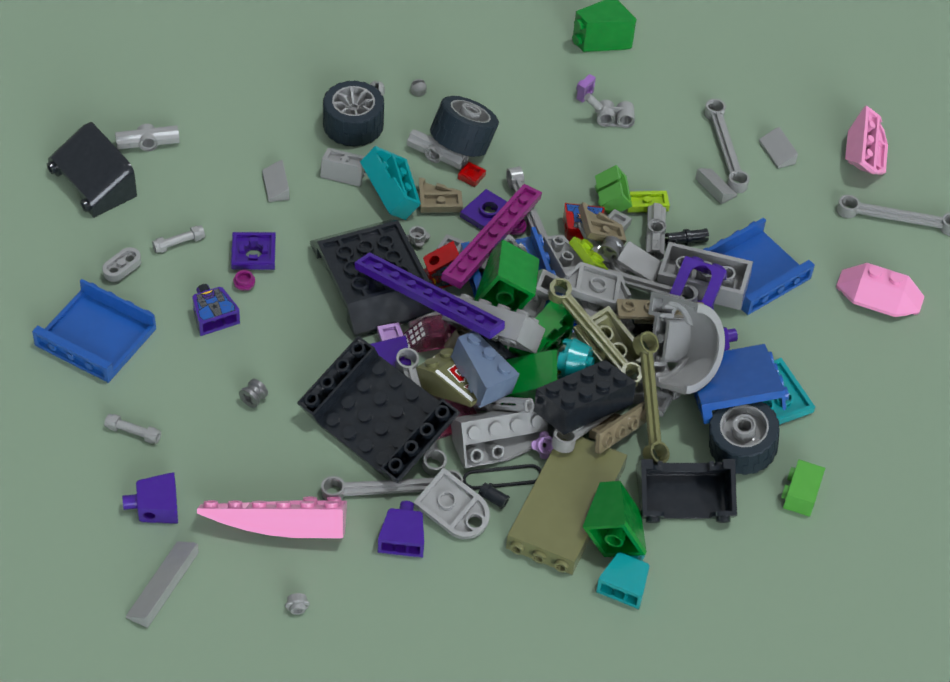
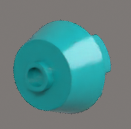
M565 338L563 340V345H566L565 350L563 349L562 352H559L557 371H561L558 374L559 379L594 365L595 358L592 357L593 350L591 346L577 338H573V340Z

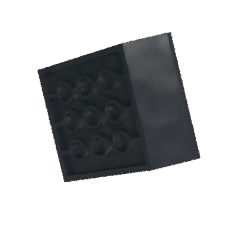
M386 220L310 241L317 259H323L347 309V322L354 337L376 332L377 326L397 322L401 325L435 312L433 309L355 269V261L370 252L430 283L399 220Z
M359 335L297 402L321 428L383 477L395 483H399L460 414L456 408L444 399L437 400L380 357L375 347Z

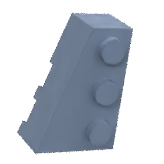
M471 331L459 336L451 358L461 376L465 377L469 383L468 389L470 393L473 392L475 394L478 407L481 408L511 394L519 373L477 332Z

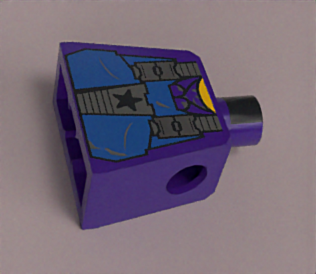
M201 284L197 287V294L192 296L200 336L240 324L239 308L223 287L210 289L208 284Z

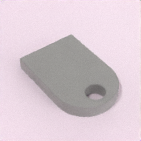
M444 467L413 502L417 509L449 534L459 539H472L484 532L489 522L490 511L486 501ZM472 517H477L481 520L482 524L477 528H473L469 525L468 520Z

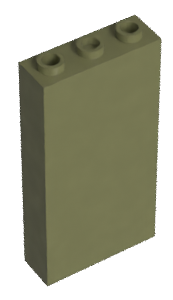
M583 437L576 440L572 452L561 453L553 448L508 533L506 548L515 554L529 557L537 563H544L554 567L559 572L573 575L590 540L589 535L583 528V524L600 482L619 481L625 469L627 455L608 448L601 454L596 453V443Z

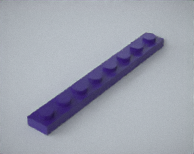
M370 252L355 261V269L488 339H491L505 329V321Z

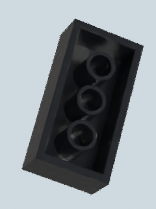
M603 360L537 388L534 412L565 435L632 405L636 382L610 362Z

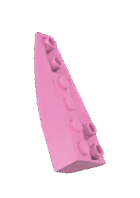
M309 496L303 497V500L242 502L233 500L228 501V503L208 500L204 501V504H200L197 508V514L217 522L265 535L290 538H343L345 535L347 501L341 500V497H327V500H317V497Z

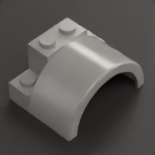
M651 292L648 314L655 316L653 333L659 341V348L653 353L656 386L681 394L695 393L712 380L720 367L725 349V334L722 322L717 313L705 304L681 299L678 295L666 292ZM677 310H679L682 315H674V314H675V312H676ZM668 362L678 363L677 366L670 371L668 367Z

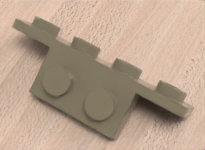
M617 299L616 301L619 319H634L635 324H654L655 317L648 314L650 300ZM677 310L674 315L682 314L679 310Z
M645 401L623 415L613 414L589 431V438L596 440V453L601 454L646 423Z

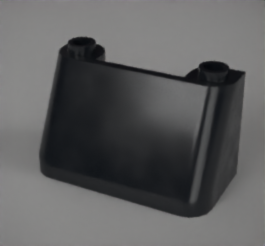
M93 122L84 124L48 158L47 168L49 172L56 176L64 174L80 192L82 199L80 205L85 212L88 211L93 218L137 197L133 167Z
M641 459L636 464L640 511L642 518L646 519V523H659L660 519H716L717 523L731 522V518L737 516L735 459H723L722 462L715 463L714 461H709L708 463H663V461H658L655 465L653 459Z

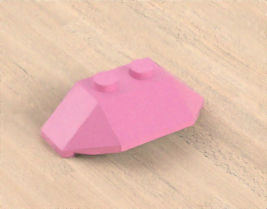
M866 105L848 130L845 159L861 171L883 175L886 173L888 142L881 125V116Z
M870 263L842 270L836 288L853 304L893 317L919 314L925 297L908 275Z

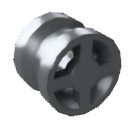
M608 236L598 249V254L603 257L604 262L614 263L624 248L623 242L615 236Z
M251 379L248 382V387L242 388L239 392L241 400L252 408H256L260 403V399H264L268 395L266 386L257 379Z

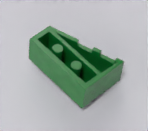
M550 301L535 318L539 320L538 324L545 328L537 353L558 350L563 346L565 338L571 339L574 318L562 304ZM509 347V351L517 354L518 357L534 354Z

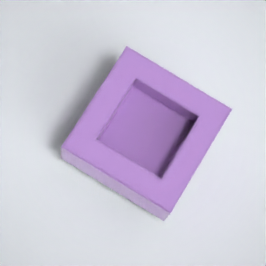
M399 322L377 326L380 341L403 336Z

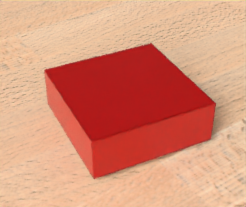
M468 162L458 173V179L476 187L485 177L486 170Z

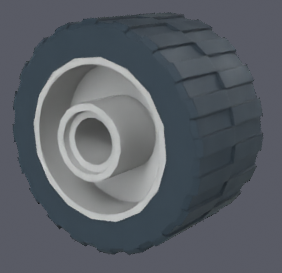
M354 80L340 82L326 91L323 98V128L331 140L338 144L355 147L372 143L380 136L384 126V97L375 86Z
M447 96L440 103L430 127V133L440 145L448 150L464 156L480 157L486 154L499 125V120L491 110L479 102L461 96Z
M763 402L715 410L709 422V448L715 462H722L723 459H735L736 474L742 475L758 473V471L767 468L774 461V457L778 452L780 428L776 413L768 404Z

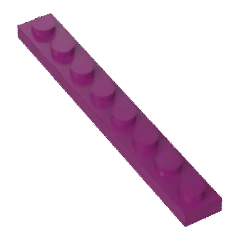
M523 184L445 269L441 280L461 289L487 260L492 250L500 241L504 240L538 203L542 192Z

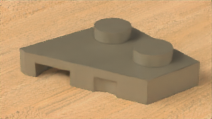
M419 178L421 213L461 212L463 210L462 191L447 188L439 183L435 186L426 183L425 178Z
M584 202L580 204L578 209L586 238L603 242L606 237L615 236L623 242V245L626 243V236L621 224L609 219L600 211L597 215L587 209L588 204Z

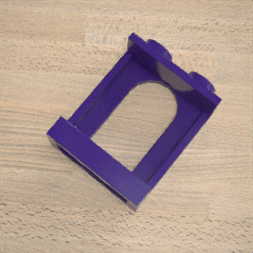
M685 256L670 294L681 296L691 271L695 269L712 275L701 301L712 308L723 281L727 279V270L716 263L712 265L705 263L699 257Z

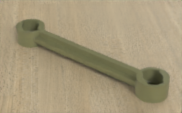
M564 278L554 279L550 283L547 292L549 299L556 304H562L616 368L625 373V370L634 371L637 374V380L634 381L636 386H638L642 379L641 366L635 362H628L571 295L572 286L570 282ZM554 287H563L566 290L565 295L559 296L555 294Z
M646 331L636 336L632 344L636 354L641 357L649 443L643 449V458L653 459L655 465L658 461L666 463L670 453L666 444L661 442L653 353L659 348V341L654 333ZM643 341L646 343L647 347H649V350H647L644 347ZM653 450L657 453V456H659V460L655 458Z

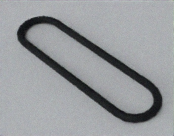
M535 464L470 470L464 474L463 483L471 489L477 490L482 486L469 485L466 482V477L469 474L528 467L536 468L540 474L542 469ZM537 479L529 481L493 484L492 487L496 488L505 486L533 484L536 482Z

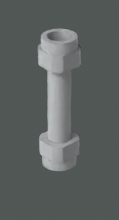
M201 225L190 227L189 232L163 239V237L157 238L152 241L155 253H162L167 251V247L192 239L196 242L205 238V232Z
M108 414L104 422V426L110 430L117 431L120 429L144 437L145 442L157 444L161 437V431L157 430V428L149 426L147 429L123 421L121 416L116 414Z

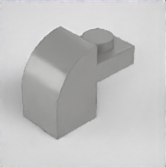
M545 269L538 270L536 295L522 309L530 314L529 317L536 318L543 310L546 301L550 300L547 295L550 283L560 277Z

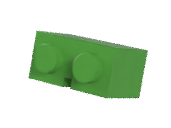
M617 165L595 175V190L599 196L597 202L599 207H605L604 211L608 215L614 209L622 212L632 207L627 176Z
M798 459L796 468L791 467L787 480L791 481L790 486L785 484L781 498L786 499L783 508L810 517L825 467Z

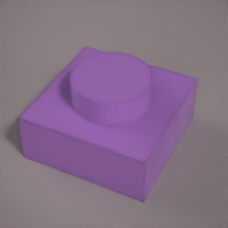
M589 74L584 80L579 81L576 87L577 100L584 102L585 95L594 92L596 77Z

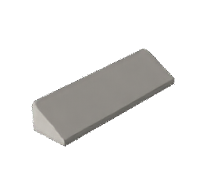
M177 541L126 615L127 619L146 628L149 627L199 553L198 544Z

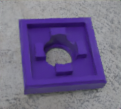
M485 189L460 212V217L482 230L507 201ZM491 206V209L496 212L487 213L484 210L485 207Z
M233 232L231 269L275 270L276 232ZM252 250H257L261 253L259 257L258 254L246 256Z

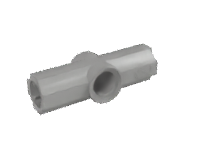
M142 124L137 130L115 132L118 150L140 147L143 151H153L158 145L180 143L177 125L155 128L151 124Z
M414 129L407 139V146L425 153L427 159L433 163L442 161L462 170L469 159V156L448 150L433 137Z
M654 203L648 206L645 251L658 260H662L664 257L667 227L665 223L666 208L660 203Z

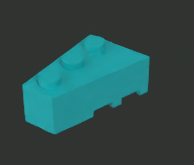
M374 146L360 163L389 214L406 220L421 205L406 158Z

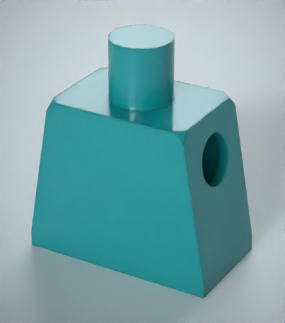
M621 552L617 553L600 575L596 592L639 609L650 567L648 563L643 562L645 555L629 556Z

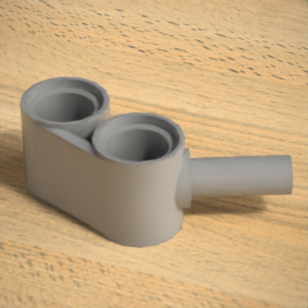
M590 93L585 95L584 99L595 108L599 125L629 128L634 125V105L631 102L623 101L617 107H614V103L610 100L599 102Z

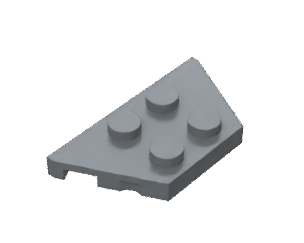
M579 262L574 267V270H570L564 277L572 286L571 295L573 297L602 307L609 306L612 310L617 311V299H630L631 293L625 286L626 282L621 274L587 263ZM554 287L556 292L565 294L566 290L563 287Z

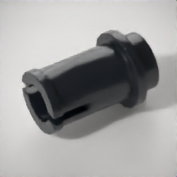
M485 482L478 494L483 499L503 509L508 503L510 496L492 487V483L487 484Z

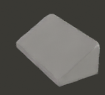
M780 127L775 128L759 139L760 144L777 168L796 164L798 153Z
M280 160L262 170L268 202L289 200V186L283 160Z
M697 169L695 179L720 204L737 197V193L712 169Z
M628 241L619 254L616 263L640 278L655 281L662 261Z

